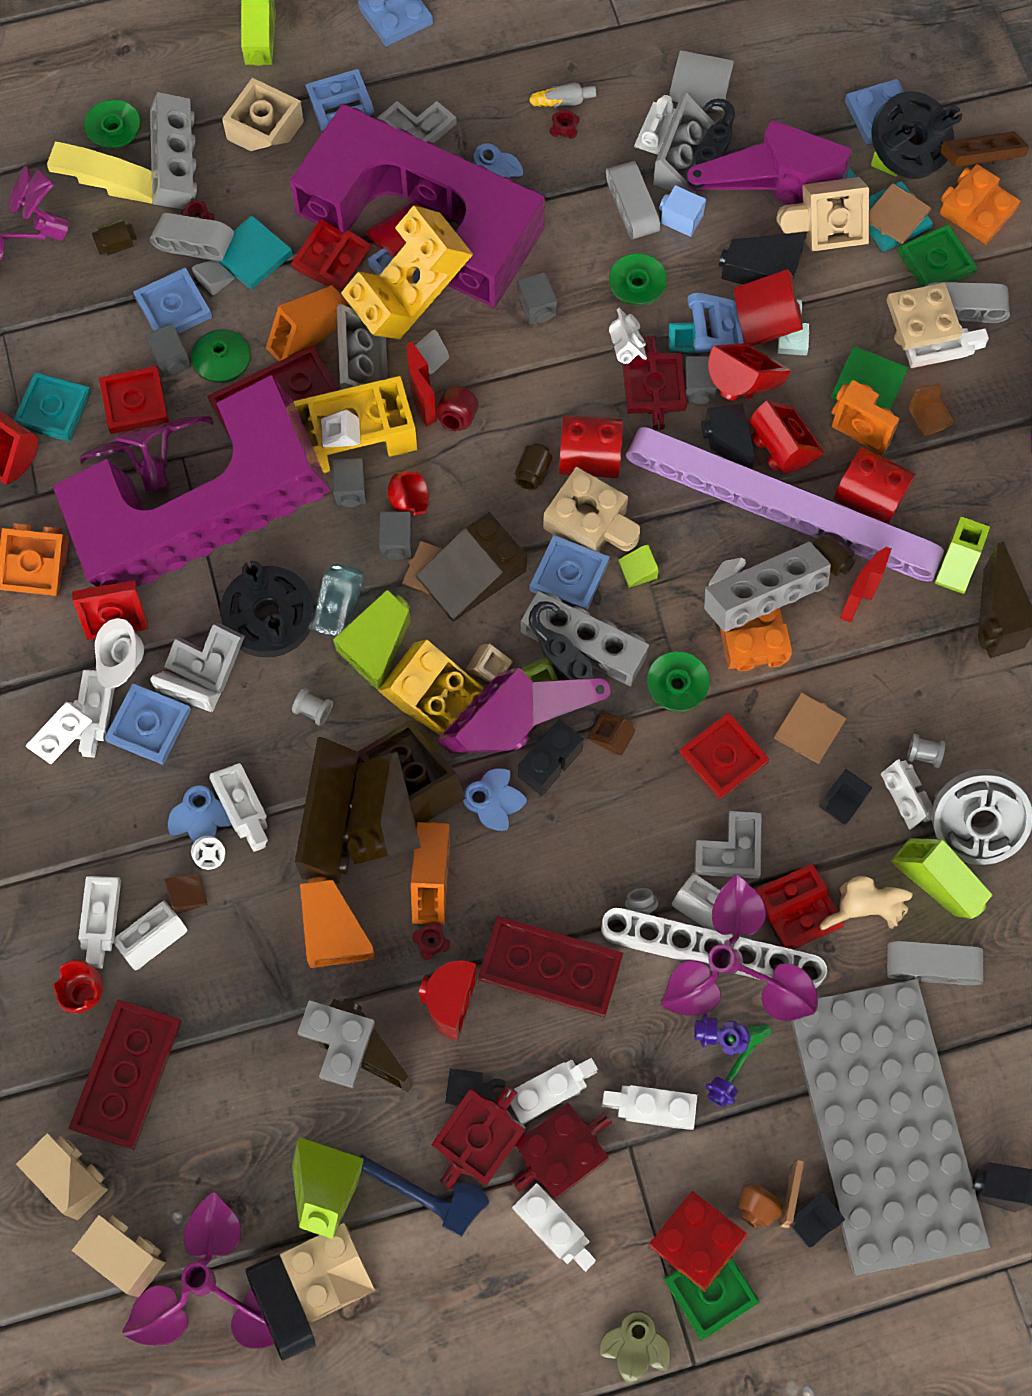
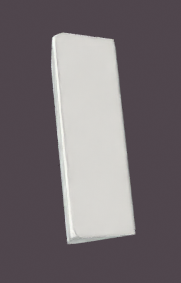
M168 671L152 675L150 679L156 692L209 712H213L221 693L218 694L192 680Z
M692 873L677 893L672 906L705 929L716 931L712 922V909L720 890Z
M164 900L114 938V944L134 970H138L183 936L188 930Z

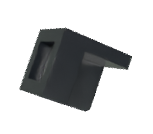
M845 769L823 798L819 807L845 825L865 801L873 787L848 769Z
M821 1192L794 1215L793 1223L790 1226L806 1246L811 1248L846 1219L828 1197Z

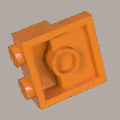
M976 164L972 170L968 167L964 169L957 180L959 185L956 188L950 186L941 198L943 206L940 215L987 245L1019 208L1021 200L998 186L1000 178Z
M852 380L850 385L844 383L836 396L838 401L831 414L835 415L831 427L883 456L890 445L900 418L896 417L889 409L880 408L876 405L879 394L874 392L868 385L859 384Z
M13 523L12 529L2 528L0 541V590L60 596L62 569L67 563L69 536L61 534V528L43 527L42 532L31 531L32 525Z
M780 608L727 632L720 628L728 670L748 671L755 668V666L768 664L769 667H777L790 660L792 648L787 625L783 623Z

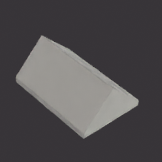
M686 92L682 93L657 156L653 186L672 191L676 185L696 194L697 191L690 189L687 185V172L692 166L696 165L695 153L707 130L715 122Z
M339 304L337 306L341 390L388 379L386 337L372 335L352 308Z

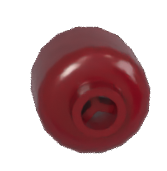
M459 386L449 387L442 394L436 408V416L442 426L450 431L465 430L472 424L478 410V399L467 388Z

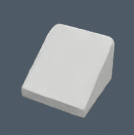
M343 410L321 419L323 447L355 446L360 444L359 418L353 413Z
M737 558L721 563L710 580L709 586L744 571L745 559Z

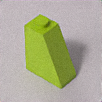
M241 0V47L245 65H273L276 17L274 0Z
M388 590L333 639L336 651L377 690L387 679L411 622L410 606L400 595L395 597Z
M910 838L890 860L897 869L955 917L973 919L979 916L985 910L987 901L993 896L942 839Z
M299 1137L292 1164L299 1228L333 1239L358 1185L364 1161L363 1158Z

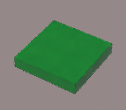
M949 224L908 241L903 245H899L897 250L920 287H925L934 282H958L975 274L978 269Z
M853 346L831 399L838 401L836 396L843 384L850 385L852 380L859 384L868 385L874 392L879 394L876 402L878 407L891 410L909 367Z
M732 1257L705 1291L678 1270L663 1278V1281L700 1341L760 1303Z

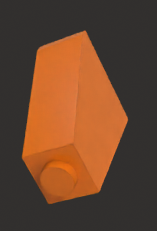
M331 285L278 306L266 349L279 362L312 345H317L338 329L337 306L343 304L350 307V304Z
M417 822L416 830L421 848L414 849L411 876L412 924L430 925L432 922H438L441 925H445L450 824Z
M314 877L308 879V883L300 884L306 956L310 968L375 960L372 944L334 881L327 880L325 877Z

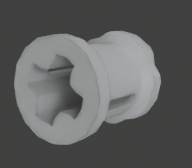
M305 687L300 690L295 698L292 712L295 714L302 713L314 719L315 724L322 726L332 710L333 701L330 699L323 700L311 694L310 689Z
M913 734L908 749L907 761L913 762L915 759L932 763L933 767L939 768L943 760L946 741L934 742L921 739L918 734Z

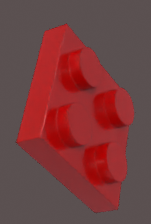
M158 366L99 377L110 434L169 423Z
M135 580L72 591V601L87 640L95 639L101 627L109 620L116 618L127 620L133 626L134 632L148 630V620Z
M729 712L684 745L679 751V754L719 800L763 768L770 760Z
M691 1191L649 1245L652 1250L705 1291L746 1240L747 1233L694 1191Z

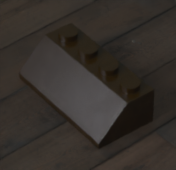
M323 737L317 738L295 864L301 879L325 877L327 880H333L334 883L340 884L341 874L346 875L348 871L349 855H345L348 843L347 828L358 764H361L359 752Z

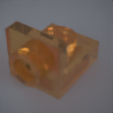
M940 384L932 387L926 385L916 390L908 407L924 437L951 427L953 423L952 417L940 398L943 390Z

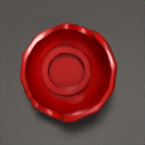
M401 471L390 478L387 496L394 511L411 512V516L421 515L427 511L429 494L426 483L419 472Z
M72 959L59 967L60 977L52 985L57 1003L68 1013H85L97 1005L102 997L104 990L102 976L91 964L82 960Z

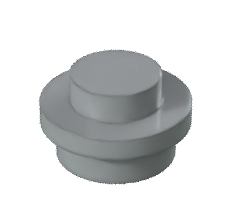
M637 888L630 891L625 902L627 910L647 915L651 914L658 906L657 897L648 888Z

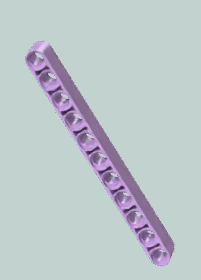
M641 427L638 429L626 453L627 459L639 467L814 538H818L822 533L827 536L832 535L855 552L854 554L868 560L884 547L892 548L886 567L921 581L928 582L934 579L944 555V550L931 541L650 428Z

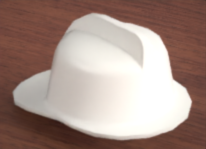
M120 618L109 620L97 633L95 655L96 674L99 683L103 687L110 689L120 686L127 681L142 661L144 655L143 642L135 634L133 626L127 620Z

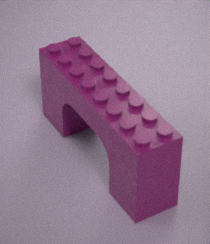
M344 104L340 106L290 179L296 215L315 224H318L320 219H323L344 234L347 229H351L370 201L384 195L403 197L426 209L440 212L443 217L460 225L456 233L473 253V256L447 286L493 308L499 303L544 231L545 196H542L538 191L518 185L508 177H501L492 173L484 166H477L464 160L458 154L444 151L434 143L420 140L408 131H401L390 126L384 120L375 119L364 114L358 108H351Z
M272 375L217 402L233 444L231 462L227 469L217 478L152 510H143L133 481L107 458L53 485L87 581L96 587L134 580L137 587L143 584H151L157 581L159 576L169 571L179 570L187 562L197 557L208 556L213 552V549L223 544L234 543L242 535L252 530L262 529L268 522L280 516H288L296 508L306 503L316 502L324 494L331 491L293 399Z

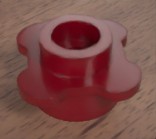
M561 110L552 115V121L554 122L550 128L552 136L558 137L560 135L570 139L577 136L576 125L579 123V117L569 110Z
M192 201L181 211L183 216L215 220L214 214L208 211L207 204L204 201Z
M432 922L430 926H426L422 930H416L412 935V940L419 945L421 949L420 956L424 960H431L434 954L440 951L447 952L450 949V941L444 937L442 925L438 922ZM430 938L435 940L433 944L428 942Z

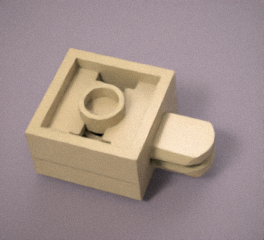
M860 177L803 184V203L780 207L776 217L777 223L786 234L806 233L805 243L812 252L869 244V187Z
M578 467L574 469L544 512V530L596 552L601 550L606 541L623 551H630L637 546L640 536V526L624 516L627 511L628 496Z

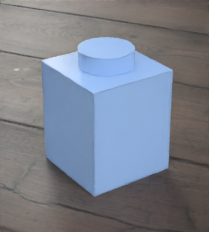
M675 185L670 195L665 194L660 203L659 210L662 211L661 224L691 237L704 216L706 199Z

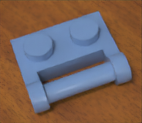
M358 69L305 84L308 98L321 131L325 130L336 112L325 114L324 110L338 107L342 104L360 100L361 104L351 108H358L368 116L374 115L372 102Z
M693 293L688 296V306L692 309L696 335L694 349L697 353L711 352L712 347L715 345L744 343L735 300L704 293ZM704 308L708 309L712 337L707 336Z

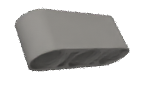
M631 161L606 168L609 189L631 240L660 232V221L636 162Z
M163 213L150 237V242L157 249L164 252L221 261L234 237V231L222 222Z
M934 282L927 285L946 284L959 322L999 323L1010 317L1008 287L1003 284Z
M906 941L890 942L887 944V977L903 981L918 979V982L980 985L983 984V949L973 946Z

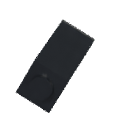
M743 403L708 408L706 419L701 421L703 438H708L711 450L732 462L752 469L755 453Z
M989 1162L983 1165L981 1170H976L972 1181V1189L976 1190L977 1201L1011 1212H1017L1032 1205V1169Z

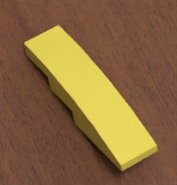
M55 141L47 163L49 172L75 176L79 184L107 189L109 196L152 204V171L114 156Z

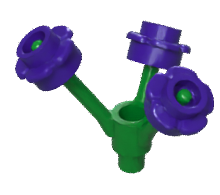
M704 1014L701 1020L695 1021L694 1039L700 1041L703 1048L706 1047V1044L715 1045L716 1041H718L722 1045L723 1052L726 1054H740L725 1080L720 1077H714L711 1084H706L705 1087L709 1091L707 1097L714 1104L720 1107H725L726 1104H734V1097L738 1090L731 1083L747 1057L755 1049V1046L761 1044L764 1038L771 1035V1029L766 1023L759 1026L751 1025L745 1027L736 1021H728L724 1023L723 1028H718L717 1018L707 1017V1014Z

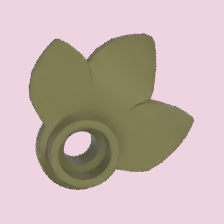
M633 1311L623 1318L621 1326L608 1330L602 1338L600 1355L605 1358H617L619 1372L628 1384L641 1379L648 1370L649 1365L664 1371L669 1366L670 1350L667 1340L656 1332L653 1319L645 1312ZM635 1325H642L645 1331L642 1335L636 1336L631 1332L632 1328Z

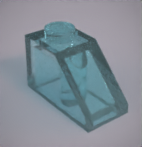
M335 563L324 574L312 630L335 638L347 627L359 599L365 572Z

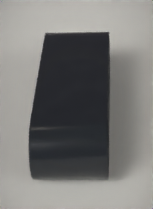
M275 1255L245 1268L248 1282L280 1359L284 1361L316 1347L312 1330L280 1256Z

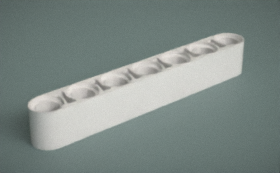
M623 908L608 910L603 917L601 933L604 939L612 944L685 962L690 960L699 961L708 967H711L708 960L709 954L705 951L704 945L707 943L724 945V941L729 940L733 936ZM611 920H620L624 923L625 929L619 933L613 932L607 924ZM650 927L656 931L657 937L653 940H646L640 935V930ZM676 935L685 936L689 941V946L678 948L673 944L672 938ZM739 937L738 941L733 944V947L737 950L748 951L752 955L753 962L750 964L742 963L744 966L771 978L774 970L771 968L769 960L773 958H778L784 964H792L801 969L805 966L813 967L818 974V978L812 980L815 988L826 977L827 966L824 960L816 955ZM739 970L735 973V974H739V975H743V976H747V977H751V978L758 979V978H756V977H753V976H751V975H749V974H746V973H744V972H741V971H739Z

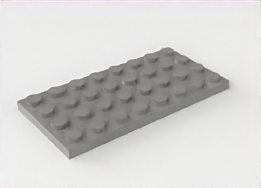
M918 979L818 998V1009L814 1015L791 1021L836 1207L846 1219L841 1223V1228L853 1276L989 1249L990 1245L976 1193L972 1189L973 1182Z

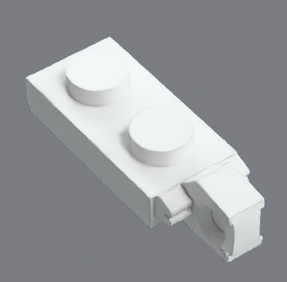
M968 328L962 329V336L958 340L905 350L910 367L915 368L968 357L974 354L975 350L986 347L987 340L989 339L986 329L969 332Z
M83 670L78 701L84 705L85 709L82 712L91 718L92 722L76 737V739H80L79 752L82 753V757L95 758L98 741L105 740L115 689L103 687L98 681L95 670Z
M238 763L211 773L210 781L235 832L238 833L240 838L246 836L253 852L266 848L265 845L268 839L263 830L268 827L266 823L267 816L242 765Z
M86 877L78 939L81 942V950H87L85 962L91 964L96 969H103L105 951H111L112 943H114L121 879L119 877Z
M592 1058L577 1066L573 1060L566 1063L563 1062L515 1088L514 1090L518 1094L510 1105L518 1121L523 1125L579 1095L581 1090L587 1087L584 1080L597 1073L598 1069Z
M630 1085V1087L622 1086L621 1093L604 1091L602 1107L619 1109L618 1117L626 1118V1121L686 1130L694 1129L697 1104L696 1094Z
M537 1183L512 1207L547 1247L566 1264L574 1259L586 1272L595 1263L596 1260L584 1248L590 1242L584 1236L585 1233Z

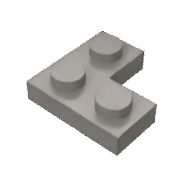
M396 101L377 117V119L384 120L394 128L408 131L414 137L431 143H435L457 124L456 117L438 101L433 103L418 117L414 116Z
M215 623L212 625L204 648L180 637L176 638L164 667L219 694L224 691L245 636L220 623Z
M729 811L727 842L696 840L694 875L725 877L738 875L742 878L759 879L761 876L762 813Z
M310 1000L308 1001L298 1035L329 1045L319 1075L320 1079L354 1088L375 1024L374 1020Z

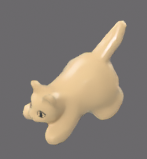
M853 877L840 887V911L826 917L820 924V928L825 930L849 918L880 915L887 920L889 928L893 929L894 926H898V922L908 912V907L904 904V901L910 900L913 894L894 887L878 889L874 885V880L869 877Z

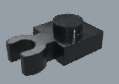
M450 1068L445 1103L458 1106L471 1088H474L487 1099L496 1101L497 1098L492 1096L491 1091L495 1087L505 1088L506 1082L502 1079H493L488 1083H483L482 1072Z

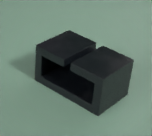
M559 719L518 764V778L539 795L543 796L560 777L561 769L565 771L583 751L584 738Z

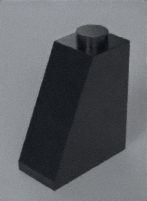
M799 232L732 239L729 250L723 249L718 266L723 267L721 279L744 285L789 269L794 279L806 233Z

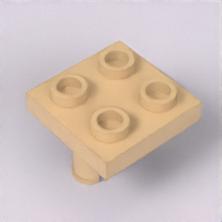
M945 283L888 294L886 301L897 330L894 340L897 344L902 345L903 351L961 338L963 332Z

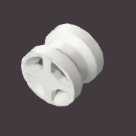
M209 835L201 836L193 843L191 856L199 867L211 870L220 866L224 861L225 848L217 838Z

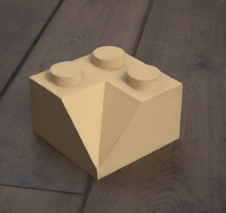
M252 78L222 118L228 141L249 151H254L290 142L303 124L304 119L300 100Z
M47 1133L16 1163L62 1214L79 1220L108 1191L101 1183L105 1179L104 1175L93 1164L86 1167L78 1159L82 1152L62 1135L55 1138Z
M98 1215L72 1249V1252L123 1292L139 1297L166 1263L158 1257L162 1251L141 1236L137 1240L132 1239L125 1233L129 1227L114 1215H111L109 1219Z
M345 1223L338 1226L333 1239L318 1235L280 1254L309 1322L313 1323L376 1291Z

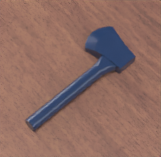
M364 1155L360 1156V1158L364 1159L362 1171L432 1210L443 1221V1228L461 1238L473 1220L489 1205L488 1197L477 1185L471 1183L455 1184L452 1202L437 1198Z

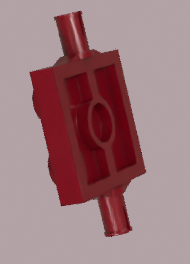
M651 335V346L649 336L644 338L646 343V360L637 355L630 363H622L627 414H652L653 429L658 430L659 420V430H663L665 428L664 413L686 411L687 408L682 354L657 352L656 337Z
M509 1085L505 1086L496 1101L487 1099L474 1088H471L431 1144L444 1154L451 1164L439 1180L444 1185L452 1174L453 1176L446 1184L447 1188L452 1189L461 1173L471 1175L487 1186L527 1129L515 1120L507 1110L518 1094L513 1089L505 1100V1097L512 1089Z
M569 1103L564 1105L523 1135L516 1143L515 1147L524 1158L527 1169L510 1180L513 1186L520 1192L535 1180L545 1187L554 1201L609 1161L608 1155L598 1143L596 1134L612 1124L610 1118H607V1114L602 1112L590 1123H587L577 1115Z

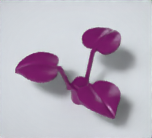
M23 166L9 198L10 212L16 213L22 204L24 206L22 211L24 219H29L33 212L37 214L34 219L33 228L37 229L38 233H1L0 261L4 253V241L6 239H40L44 241L45 237L48 236L62 241L67 233L68 219L37 208L43 197L55 186L41 170H37L31 179L29 168Z
M210 416L184 417L163 426L142 428L139 431L125 432L115 436V442L102 444L83 453L80 457V462L82 464L89 457L103 456L113 452L126 453L134 464L137 474H141L145 491L160 489L169 485L164 469L168 467V436L176 430L198 422L213 425V420ZM162 432L161 461H159L158 456L150 457L146 443L152 437ZM132 444L142 448L145 459L140 460L141 465L129 447Z
M736 875L721 889L712 909V922L715 930L720 934H733V936L729 940H725L724 945H717L711 949L708 956L710 969L699 961L690 960L680 964L673 971L669 979L661 1005L674 1013L686 1016L707 1014L714 1010L721 1000V990L714 983L719 977V972L733 974L738 970L768 983L762 991V1004L766 1012L778 1020L794 1021L814 1015L818 1009V995L810 976L798 966L792 964L778 965L771 978L742 964V955L739 950L733 947V944L738 941L740 933L752 935L761 928L766 918V906L758 892L741 876Z
M216 1193L208 1195L196 1207L184 1230L183 1241L187 1252L191 1256H205V1258L187 1265L183 1270L182 1283L184 1286L181 1288V1300L178 1302L176 1292L167 1286L157 1285L146 1289L133 1305L129 1319L122 1331L125 1337L147 1346H163L173 1343L183 1335L188 1327V1317L181 1308L186 1305L189 1293L192 1292L197 1296H205L212 1291L239 1309L231 1320V1331L239 1344L249 1349H263L274 1345L252 1289L246 1294L244 1302L241 1303L215 1285V1274L206 1266L211 1262L212 1254L218 1257L230 1254L236 1248L241 1238L239 1219Z

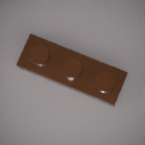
M1015 131L943 141L940 152L954 167H964L971 164H985L991 161L1025 157L1029 145Z

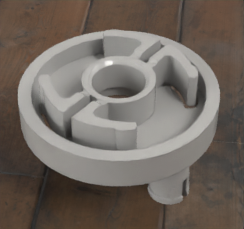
M991 769L967 771L951 779L942 789L934 794L932 824L937 839L944 840L965 863L988 865L1003 861L1015 854L1024 845L1032 830V806L1022 786L1011 776L1003 772ZM995 783L1004 786L1005 788H1007L1008 790L1012 791L1013 793L1008 792L1006 789H1004V788L1001 787V786L995 785ZM986 810L995 814L992 823L985 827H975L971 824L973 816L980 811ZM956 835H958L959 837H961V838H963V839H965V840H969V841H968V842H967V841H964V840L958 838Z

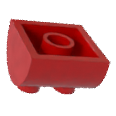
M747 343L715 345L712 347L709 355L708 368L713 383L721 391V396L736 401L739 395L752 399L755 393L776 390L785 383L791 372L789 368Z
M765 401L750 419V424L755 430L751 438L761 449L764 447L768 449L771 455L767 458V462L776 472L781 470L784 473L798 471L813 463L825 453L794 406Z
M0 410V481L7 485L21 477L33 462L38 449V438Z
M563 415L559 474L571 475L574 469L578 467L594 477L619 478L623 419Z
M861 447L848 467L833 500L861 514L889 524L912 485L916 473Z
M467 961L446 963L439 967L430 978L424 976L420 985L418 996H421V1003L427 1004L432 1024L442 1035L458 1041L477 981V966L475 963Z

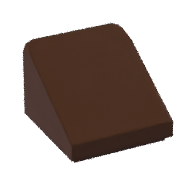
M602 712L587 738L615 754L622 755L632 739L635 729L626 718Z
M200 874L165 879L170 902L176 914L208 905Z

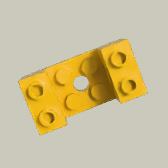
M413 206L395 227L406 241V244L380 275L358 272L341 292L374 336L401 339L473 256V253L440 212ZM417 268H419L420 279L415 284L413 281V273Z
M401 376L293 401L323 473L330 472L327 455L384 441L388 457L417 451L415 425ZM343 410H348L359 418L360 444L355 446L323 447L322 418Z

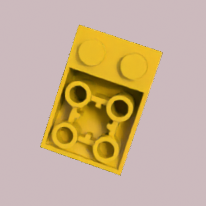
M426 639L412 644L378 691L401 711L441 736L484 688Z

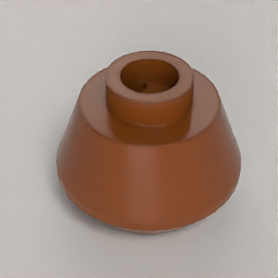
M755 1183L743 1186L738 1208L742 1212L740 1218L755 1229L759 1225L767 1227L783 1215L782 1202L768 1190Z

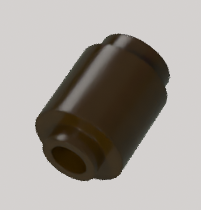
M124 219L98 227V231L91 233L100 255L105 253L111 255L134 247L132 241L137 239L131 222L125 224Z
M538 443L525 446L515 470V482L520 487L527 490H537L538 486L543 484L553 459L546 446Z
M822 533L813 543V546L831 564L830 573L836 577L840 573L846 575L856 562L852 558L855 552L832 535L827 536Z

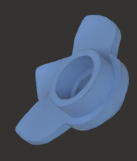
M490 143L481 144L476 148L473 155V164L484 166L490 172L501 177L515 178L523 175V168L520 162L512 154L501 153L495 145ZM489 153L492 155L493 159L486 160L484 159L483 154Z
M492 769L486 772L481 781L469 784L463 792L465 796L463 802L466 808L471 812L478 813L481 823L487 828L496 831L508 830L509 821L507 815L519 811L527 802V798L520 791L508 786L510 770ZM476 794H482L485 799L483 802L477 803L473 800V797Z
M202 785L193 786L188 789L184 794L183 803L171 810L168 819V831L171 836L188 832L193 842L201 836L209 835L215 837L217 827L232 825L221 801L215 799L213 792L208 787ZM197 798H204L205 804L197 807L194 805V801Z

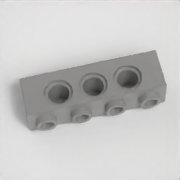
M159 92L156 93L150 108L152 204L183 210L191 199H195L197 193V183L193 182L196 159L192 158V152L195 147V135L191 134L195 113L191 111L189 98Z
M809 541L705 587L704 609L724 632H727L735 627H741L762 615H767L786 604L794 603L806 595L821 591L829 584L831 564Z
M538 591L521 620V633L539 642L529 626L528 618L530 611L539 602H553L560 610L558 612L551 609L543 610L540 613V622L547 629L566 636L590 661L593 669L631 687L647 658L649 644L637 634H626L618 630L617 626L608 620L600 621L591 617L589 612L581 607L574 606L573 608L563 603L558 596L552 593L544 594ZM562 619L566 624L557 627L552 625L551 621ZM588 632L593 635V638L583 640L578 635ZM617 646L621 649V652L612 654L606 648Z

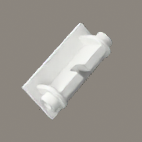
M663 95L657 100V103L653 102L634 145L635 148L659 154L676 110L673 108V100L670 96Z
M618 308L619 318L609 326L618 361L628 364L637 355L646 360L647 357L643 347L646 343L639 334V322L632 314L626 315Z
M75 700L73 703L66 701L26 744V747L52 764L92 722V719L82 712L85 707L80 701Z
M898 759L884 770L881 776L910 830L922 821L928 822L932 820L933 805L925 791L916 792L915 789L919 788L922 784L913 769V765H908L906 760L900 761Z

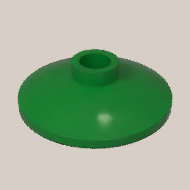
M106 100L96 104L88 111L84 119V131L87 138L93 144L107 149L127 145L137 136L140 130L138 112L131 104L121 100Z
M635 253L620 258L614 263L609 274V285L613 294L621 301L630 305H646L656 301L664 293L667 284V274L663 265L655 258L646 254ZM640 283L641 286H635L633 284Z
M214 330L203 335L195 343L191 355L192 363L196 372L202 378L216 383L228 382L238 378L247 369L250 362V349L245 339L236 332ZM219 349H224V351L221 353L215 352Z
M686 652L666 653L657 658L648 671L647 688L651 697L661 707L671 711H687L695 708L705 699L709 690L710 678L705 665L697 657ZM678 681L682 683L683 687L675 689L672 687V683Z

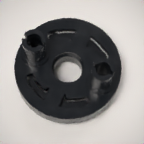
M916 91L896 94L878 109L872 122V142L878 157L888 169L905 178L920 179L933 174L948 161L942 153L939 154L942 147L940 144L942 145L943 141L954 140L953 125L959 123L962 119V113L956 117L955 114L961 110L955 105H951L944 110L935 99ZM914 134H916L917 136V145L911 143L908 140L912 138Z
M253 560L250 561L252 567L249 568L246 562L242 567V574L230 583L222 597L220 606L222 624L245 636L240 650L247 654L268 658L291 652L307 638L312 629L315 608L311 592L306 583L290 570L277 566H261L260 563ZM234 598L233 615H231V609ZM266 605H274L280 610L279 614H272L274 620L267 616L265 621H261L257 618V613Z

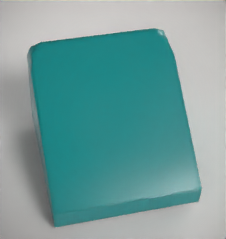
M669 323V353H697L694 349V340L696 339L694 323Z

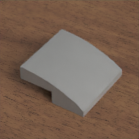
M680 50L669 93L673 100L672 103L678 105L682 93L685 92L702 110L705 104L712 99H726L734 61ZM714 106L708 111L722 114L723 108Z

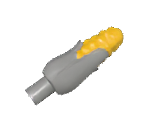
M573 82L561 86H552L551 89L533 93L529 101L533 106L538 107L575 106L582 103L583 99L596 97L595 86L581 87L579 83Z

